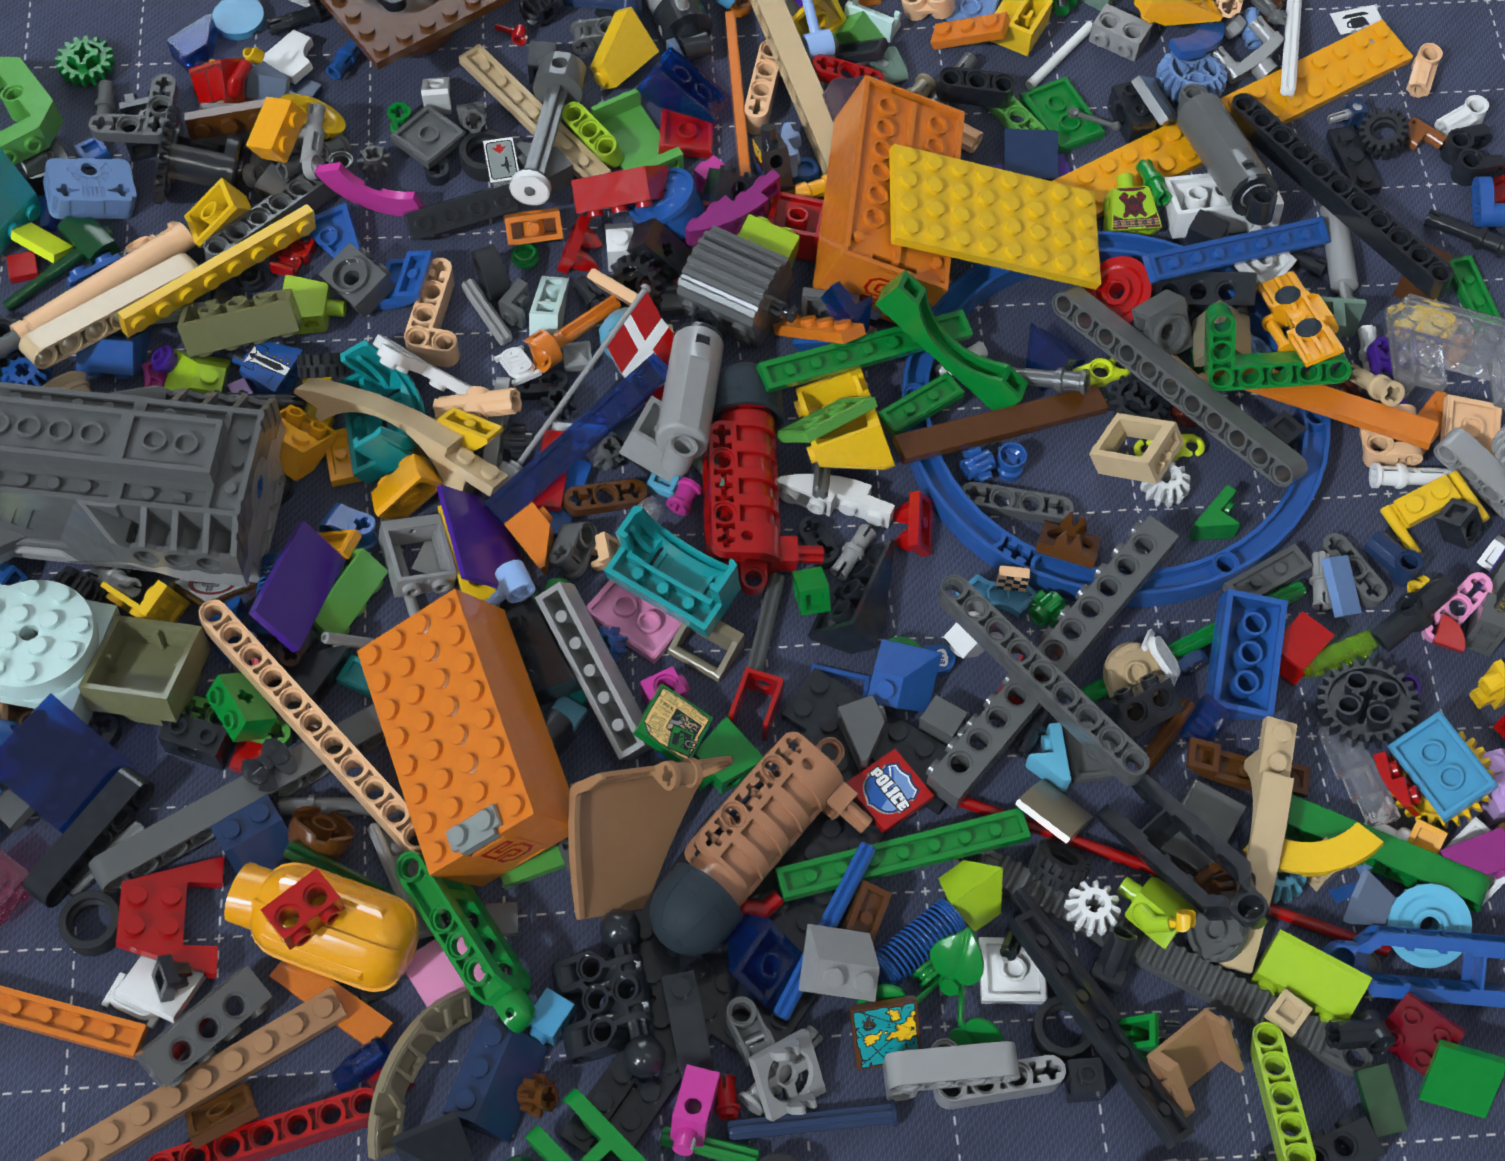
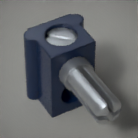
M1356 97L1355 100L1347 102L1343 111L1328 115L1327 121L1329 124L1341 121L1344 126L1353 125L1355 129L1359 130L1362 119L1367 116L1368 108L1360 97Z

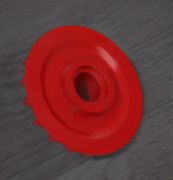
M1127 256L1113 257L1100 264L1101 285L1096 290L1084 289L1130 324L1133 321L1131 309L1150 299L1154 288L1150 284L1145 266L1140 261ZM1124 290V294L1118 298L1119 293Z

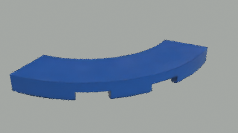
M1222 19L1218 22L1194 23L1197 29L1195 33L1187 37L1170 39L1168 48L1178 60L1197 59L1204 57L1206 52L1216 51L1221 45L1225 33Z

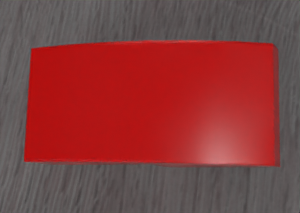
M1385 751L1373 754L1379 774L1392 795L1414 817L1420 816L1418 804L1422 803V797L1417 785H1412L1403 776L1399 762L1397 760L1393 761Z

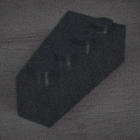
M534 584L535 592L526 600L510 603L505 599L499 604V607L505 610L538 704L541 706L582 690V687L535 599L536 596L542 593L540 586Z

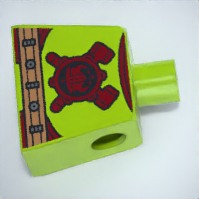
M1123 173L1116 176L1118 188L1111 189L1104 198L1103 231L1153 236L1162 228V224L1151 189L1148 186L1134 187L1132 173Z

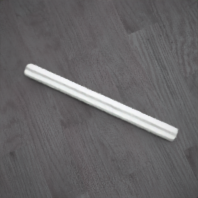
M1287 0L1280 89L1282 96L1288 95L1292 97L1295 95L1302 0Z

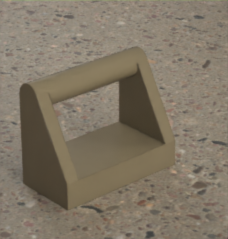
M719 621L707 638L681 623L667 653L719 683L743 650L744 634ZM691 631L727 650L718 668L680 647Z

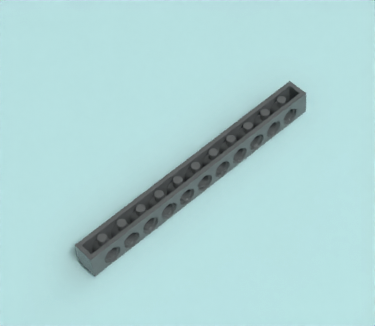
M1151 515L1143 524L1138 521L1128 534L1131 538L1126 544L1120 542L1111 554L1113 559L1107 565L1103 562L1093 575L1095 580L1090 586L1087 584L1082 586L1075 596L1077 599L1076 603L1072 607L1066 605L1057 617L1059 623L1054 628L1049 626L1039 638L1041 644L1037 649L1045 656L1048 653L1057 655L1059 660L1050 661L1066 676L1075 668L1174 549L1179 535ZM1136 548H1142L1146 550L1148 553L1142 554L1138 552ZM1118 569H1126L1130 572V575L1122 574ZM1100 590H1108L1113 595L1106 596ZM1082 611H1090L1095 617H1087ZM1072 632L1077 638L1070 639L1064 633ZM1009 673L1002 682V685H1004L1002 690L998 694L992 692L983 704L985 710L980 716L974 714L964 727L967 731L961 738L955 736L945 749L947 752L946 756L941 761L938 759L934 760L926 771L928 775L926 786L955 810L1042 707ZM1035 675L1040 678L1041 682L1048 681L1043 675ZM1017 697L1023 704H1012L1008 698ZM998 719L1003 722L1004 726L995 727L989 720ZM979 741L985 746V749L976 750L970 743ZM961 764L966 768V771L963 773L955 772L951 765Z

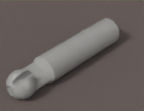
M1321 206L1320 217L1323 216L1331 240L1330 243L1324 245L1331 291L1339 294V298H1355L1352 292L1358 288L1359 283L1351 230L1324 206Z

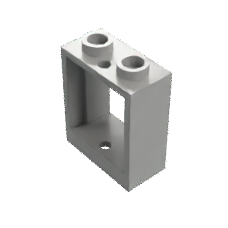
M440 514L381 521L378 539L395 598L403 596L411 598L430 592L443 593L454 588L457 571ZM432 541L441 572L401 577L393 546Z

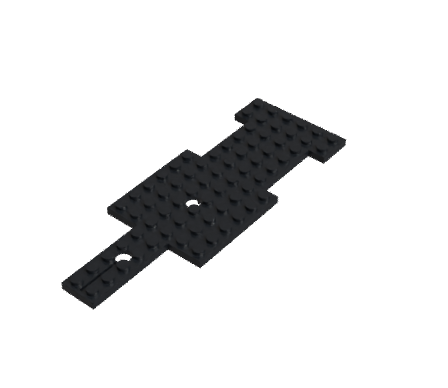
M814 668L782 712L781 719L804 732L803 736L814 746L827 737L839 740L845 751L843 759L836 767L842 774L843 781L847 782L860 772L836 720L838 707L865 697ZM885 710L887 722L884 723L882 737L868 767L893 749H896L926 785L928 778L926 774L927 769L934 760L938 759L941 761L946 756V746ZM830 745L822 746L821 752L831 761L835 760V749ZM961 764L951 765L955 772L963 773L966 771V768ZM933 793L934 799L925 807L939 815L946 802ZM853 799L852 801L862 809L858 802L855 799ZM712 809V811L707 816L702 825L699 827L697 832L704 826V824L710 819V817L716 811ZM821 811L747 900L762 902L773 891L782 898L775 868L859 847L861 842L870 845L883 842L890 831L883 835L875 823L871 821L870 825L860 833L841 815L832 820ZM719 827L715 834L720 836L724 831ZM709 839L706 842L707 846L713 843ZM684 848L648 898L644 908L640 909L636 915L641 924V932L638 940L633 945L635 954L643 957V967L647 982L653 990L652 998L654 1002L651 1008L655 1021L649 1025L650 1035L656 1037L666 1051L665 1064L654 1081L639 1082L627 1070L623 1062V1049L622 1052L617 1053L586 1097L608 1121L610 1120V1123L634 1148L637 1147L681 1082L662 992L661 977L694 970L708 1041L712 1037L740 1056L735 1040L726 1023L727 1006L730 1001L740 996L747 997L754 1002L775 1043L794 1033L819 994L804 991L788 1021L776 1017L773 1014V1010L804 952L807 924L818 925L836 889L784 902L781 907L762 923L742 920L737 926H744L746 930L750 931L752 936L751 942L747 946L734 948L725 939L718 947L707 953L696 956L682 955L667 948L655 935L650 921V904L656 890L662 881L667 878L668 874L674 870V867L678 863L689 864L685 857ZM698 849L695 852L696 857L700 854ZM852 899L837 926V928L841 929ZM613 948L606 957L609 960L616 958ZM737 1009L732 1013L733 1018L738 1022H745L750 1018V1014L745 1009ZM576 1113L560 1134L562 1140L584 1155L599 1142L583 1125V1121ZM608 1153L601 1161L621 1160L614 1153L612 1155Z

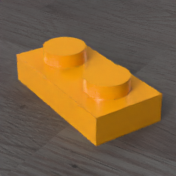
M337 429V438L326 450L332 487L362 481L353 476L347 429Z

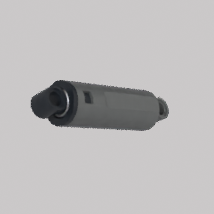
M1194 83L1184 85L1181 89L1177 109V125L1234 212L1245 216L1246 220L1254 225L1269 224L1272 221L1278 197L1277 182L1219 97L1208 93L1207 89L1202 85Z

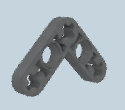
M160 74L153 78L145 115L100 113L92 116L88 126L93 138L106 142L160 144L167 110L170 105L176 106L178 87L175 78L170 74ZM165 87V95H162L161 89ZM159 105L168 106L163 112L154 111ZM156 122H159L161 128H158L157 132H155L157 129ZM125 126H136V129L132 132L122 131Z

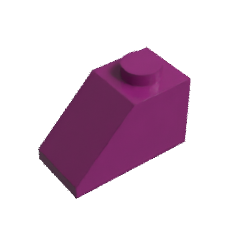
M1503 827L1497 828L1440 850V855L1479 871L1486 876L1494 874L1496 880L1505 877V831Z

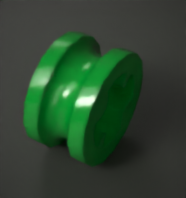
M928 960L912 974L911 978L920 982L919 987L923 990L933 983L935 977H940L941 974L934 969L931 960Z

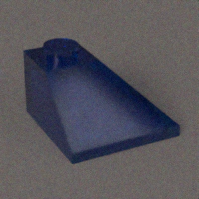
M745 913L742 921L728 938L729 972L768 1011L772 1012L803 953L769 918Z

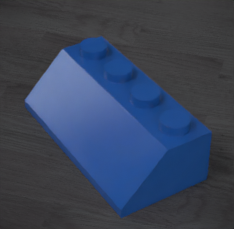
M1227 589L1218 598L1203 714L1231 720H1263L1267 716L1274 717L1288 606L1287 600L1233 589Z

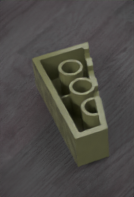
M292 289L257 293L251 300H248L243 295L234 296L223 304H219L218 299L207 300L205 306L196 307L195 303L192 302L184 305L177 325L188 356L198 355L199 357H206L221 349L230 351L251 342L261 344L272 337L280 335L281 337L293 336L297 331H300L302 317Z

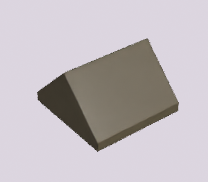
M1228 305L1236 321L1235 355L1252 354L1250 316L1240 313L1237 309ZM1206 311L1192 321L1194 367L1204 366ZM1220 316L1214 323H1222L1227 317ZM1218 344L1214 350H1221L1226 344Z

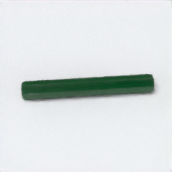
M291 840L284 850V857L293 862L309 864L396 896L393 890L295 840Z

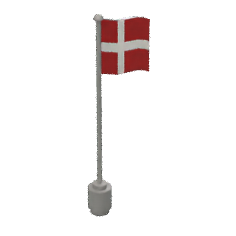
M648 284L640 286L642 289L518 461L510 460L509 463L502 461L498 469L509 476L506 484L491 496L503 505L507 500L511 501L527 479L523 474L525 469L521 465L606 348L621 375L643 400L645 406L651 395L662 401L674 333L661 318L649 295L651 288Z

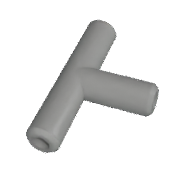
M327 631L321 635L322 643L333 645L330 648L343 645L347 649L350 647L360 649L374 640L368 637Z

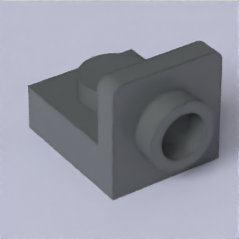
M518 278L499 300L500 317L503 321L521 329L526 326L524 309L530 299L528 283Z

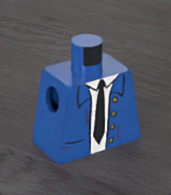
M266 341L256 344L251 352L238 348L233 355L232 363L240 366L241 378L244 377L249 388L257 394H289L299 379L297 355L304 353L303 350Z

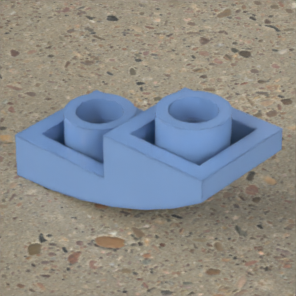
M786 122L783 124L781 137L788 147L793 178L798 176L797 165L801 164L798 147L802 146L799 132L794 131L791 124Z

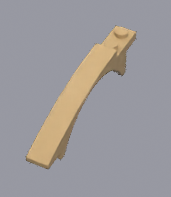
M311 378L295 388L294 394L317 408L315 417L320 421L340 413L358 412L379 417L395 425L409 435L424 450L436 467L444 482V486L469 494H473L475 488H477L486 495L492 496L507 482L509 475L461 445L463 435L420 411L377 393L324 379Z
M1267 716L1262 722L1259 749L1245 760L1244 770L1250 778L1253 796L1252 825L1246 859L1250 861L1252 872L1256 875V890L1264 896L1270 906L1293 790L1294 778H1290L1297 724ZM1238 884L1236 893L1240 890V885H1239V884ZM1264 927L1256 930L1249 929L1247 943L1242 952L1232 961L1219 963V965L1247 974L1252 973Z

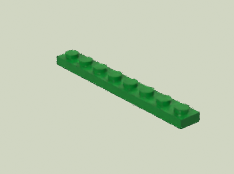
M963 309L935 316L943 329L957 342L972 337L973 332ZM900 326L866 334L846 344L832 343L760 362L756 369L765 385L766 391L774 392L923 352L924 349L911 336L906 334Z
M1020 808L871 844L876 849V852L862 880L871 881L1030 841L1031 834L1023 811ZM857 848L775 868L783 902L837 889Z

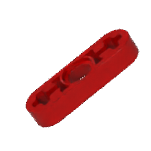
M818 54L814 56L811 62L819 81L855 91L865 75L885 82L884 75L876 69L828 55ZM841 72H848L853 78H846Z

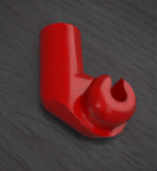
M774 891L762 902L746 900L740 907L743 915L742 920L762 923L781 907L784 902Z

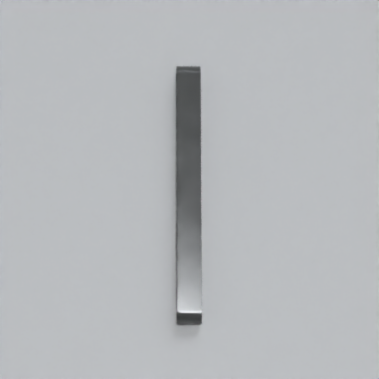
M1074 286L1055 294L1052 299V308L1059 317L1275 485L1287 487L1306 475L1308 470L1307 462L1300 454L1218 391L1214 390L1209 384L1080 286Z
M374 704L336 724L339 730L362 755L386 743ZM303 742L288 750L290 752L289 756H295L296 767L293 774L287 775L275 767L270 770L278 784L276 790L271 792L259 791V786L253 785L242 775L98 854L89 862L88 867L102 893H115L121 890L122 881L148 875L215 838L210 829L211 825L268 794L274 805L279 802L280 797H289L332 772L308 745ZM337 745L331 746L327 752L329 754H337L342 750V747Z

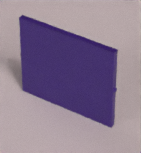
M440 484L437 487L461 579L496 589L495 587L499 585L495 576L496 570L508 561L520 560L515 539L504 525L509 520L505 505Z

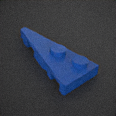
M347 203L314 215L316 229L308 236L313 238L333 259L349 243L358 250L362 247L350 207Z

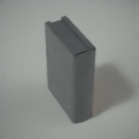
M1198 780L1191 782L1186 793H1183L1180 802L1226 842H1228L1246 808L1245 805ZM1177 832L1159 849L1163 855L1167 853L1179 869L1195 877L1205 866L1214 862L1180 832Z

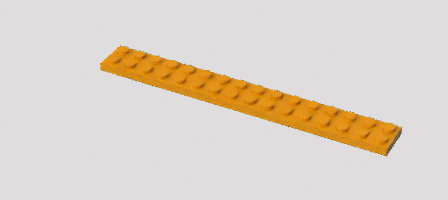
M1382 19L1298 60L1295 95L1292 97L1288 95L1282 96L1280 93L1282 69L1220 98V100L1229 112L1235 95L1239 93L1250 94L1282 122L1288 124L1409 64L1413 55ZM1177 122L1168 127L1163 126L1052 182L1094 191L1096 217L1100 218L1104 216L1105 196L1111 189L1118 188L1116 176L1123 173H1132L1134 187L1143 186V179L1136 170V165L1139 161L1150 159L1156 171L1161 173L1163 177L1184 176L1204 165L1182 133Z

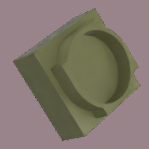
M115 615L78 688L88 709L91 711L120 714L135 722L163 726L165 721L177 722L182 710L191 701L202 679L200 672L211 648L202 626Z

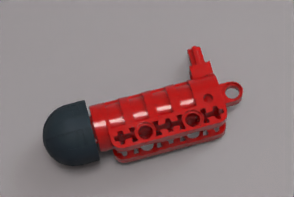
M738 362L728 365L720 371L708 448L701 458L704 548L706 555L714 559L717 555L721 557V561L724 564L729 565V560L733 559L737 564L741 590L747 595L754 596L763 592L768 575L776 571H795L798 563L823 564L824 548L823 546L798 545L797 536H781L775 430L783 422L782 391L767 392L756 369L757 364ZM716 457H719L718 466L714 463ZM722 477L724 479L725 484L721 488H719V484ZM721 510L720 517L718 519L716 516V512ZM724 531V533L726 534V539L721 541ZM745 577H759L761 584L756 587L750 586L746 583Z

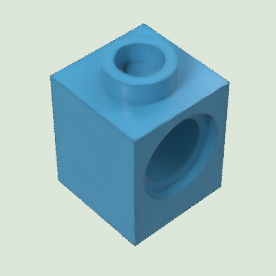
M546 988L535 1004L536 1018L527 1027V1030L529 1031L528 1036L542 1045H545L547 1042L555 1047L562 1037V1029L571 1023L577 1013L575 1004Z

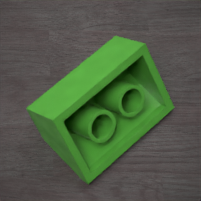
M364 548L354 549L350 558L346 559L315 619L313 626L318 630L317 639L321 640V635L325 631L348 635L351 623L365 611L367 607L366 602L371 595L382 587L383 579L388 570Z

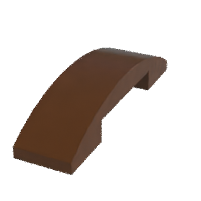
M1195 737L1189 739L1186 768L1212 781L1252 792L1250 778L1244 770V762L1248 758L1247 756L1221 750V744ZM1292 762L1290 778H1294L1292 795L1306 798L1309 790L1310 767Z

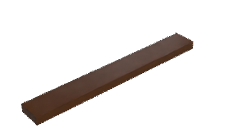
M1095 385L1089 387L1087 395H1082L1078 391H1070L894 435L892 442L903 464H908L1105 414L1109 406L1098 386Z

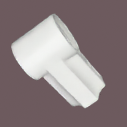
M1469 96L1464 105L1437 119L1434 126L1436 130L1447 136L1452 129L1482 124L1489 108V102L1483 96Z

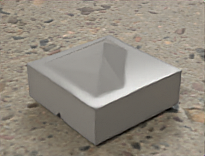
M590 341L573 342L562 348L565 372L583 371L592 359Z

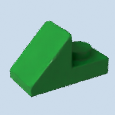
M1228 484L1195 522L1189 536L1191 540H1216L1235 537L1240 523L1229 515L1236 505L1232 501L1237 490Z

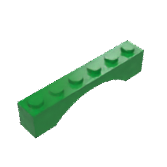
M904 270L882 288L875 305L922 346L924 351L932 355L945 370L954 375L965 388L975 394L986 407L994 411L1014 406L1022 400L1028 382L1009 364L979 356L954 340L943 329L933 314L926 288L909 272Z

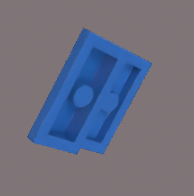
M432 250L407 251L404 259L387 260L385 267L392 273L389 278L396 287L376 307L377 310L404 307L420 299L434 256Z

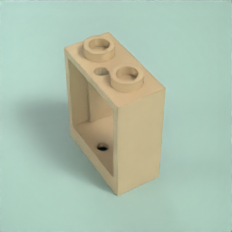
M1117 413L1093 446L1089 455L1098 474L1157 484L1184 444V440L1176 422ZM1127 437L1152 440L1142 457L1117 453Z

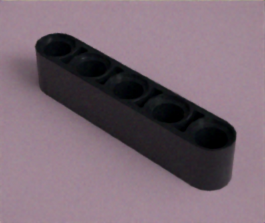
M129 766L121 768L28 873L23 882V890L48 908H54L59 905L90 870L88 867L89 862L95 856L108 849L150 800L155 791V784Z

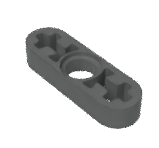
M1338 533L1327 535L1319 551H1325L1330 557L1348 555L1350 565L1357 566L1361 571V575L1353 576L1359 602L1368 608L1380 606L1388 592L1385 583L1346 537ZM1330 545H1331L1332 547L1338 546V547L1340 548V550H1339V551L1336 550V549L1330 550L1329 547H1330ZM1369 590L1370 592H1372L1375 590L1378 594L1368 595L1367 591Z

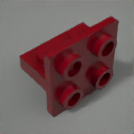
M1407 992L1402 999H1398L1385 1020V1023L1395 1037V1043L1388 1051L1424 1076L1439 1039L1458 1044L1466 1033L1462 1027L1411 992Z

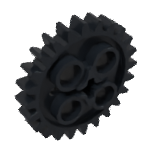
M1370 659L1366 660L1365 666H1361L1357 660H1354L1353 667L1351 668L1347 664L1342 663L1341 672L1332 668L1331 676H1324L1322 685L1318 686L1315 705L1317 706V716L1322 717V727L1330 726V736L1340 733L1339 742L1342 743L1349 738L1352 739V747H1355L1358 742H1363L1365 750H1368L1370 743H1375L1376 747L1381 749L1382 741L1391 744L1394 742L1395 737L1400 738L1406 731L1408 732L1413 729L1414 723H1417L1420 702L1417 701L1418 691H1412L1413 681L1404 682L1406 675L1404 672L1395 675V666H1391L1387 670L1383 669V661H1380L1376 667L1372 666ZM1372 684H1376L1373 698L1368 705L1365 721L1363 724H1359L1362 709L1367 702L1369 689Z

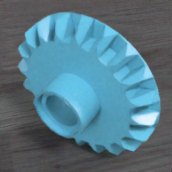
M1433 883L1416 884V886L1410 889H1404V892L1395 898L1385 923L1386 926L1420 928L1422 920L1426 917H1431L1432 924L1429 929L1472 933V918L1464 900L1451 889ZM1392 946L1394 951L1406 962L1422 968H1437L1447 965L1462 954V952L1448 951V954H1441L1437 950L1415 948L1414 951H1407L1404 947Z

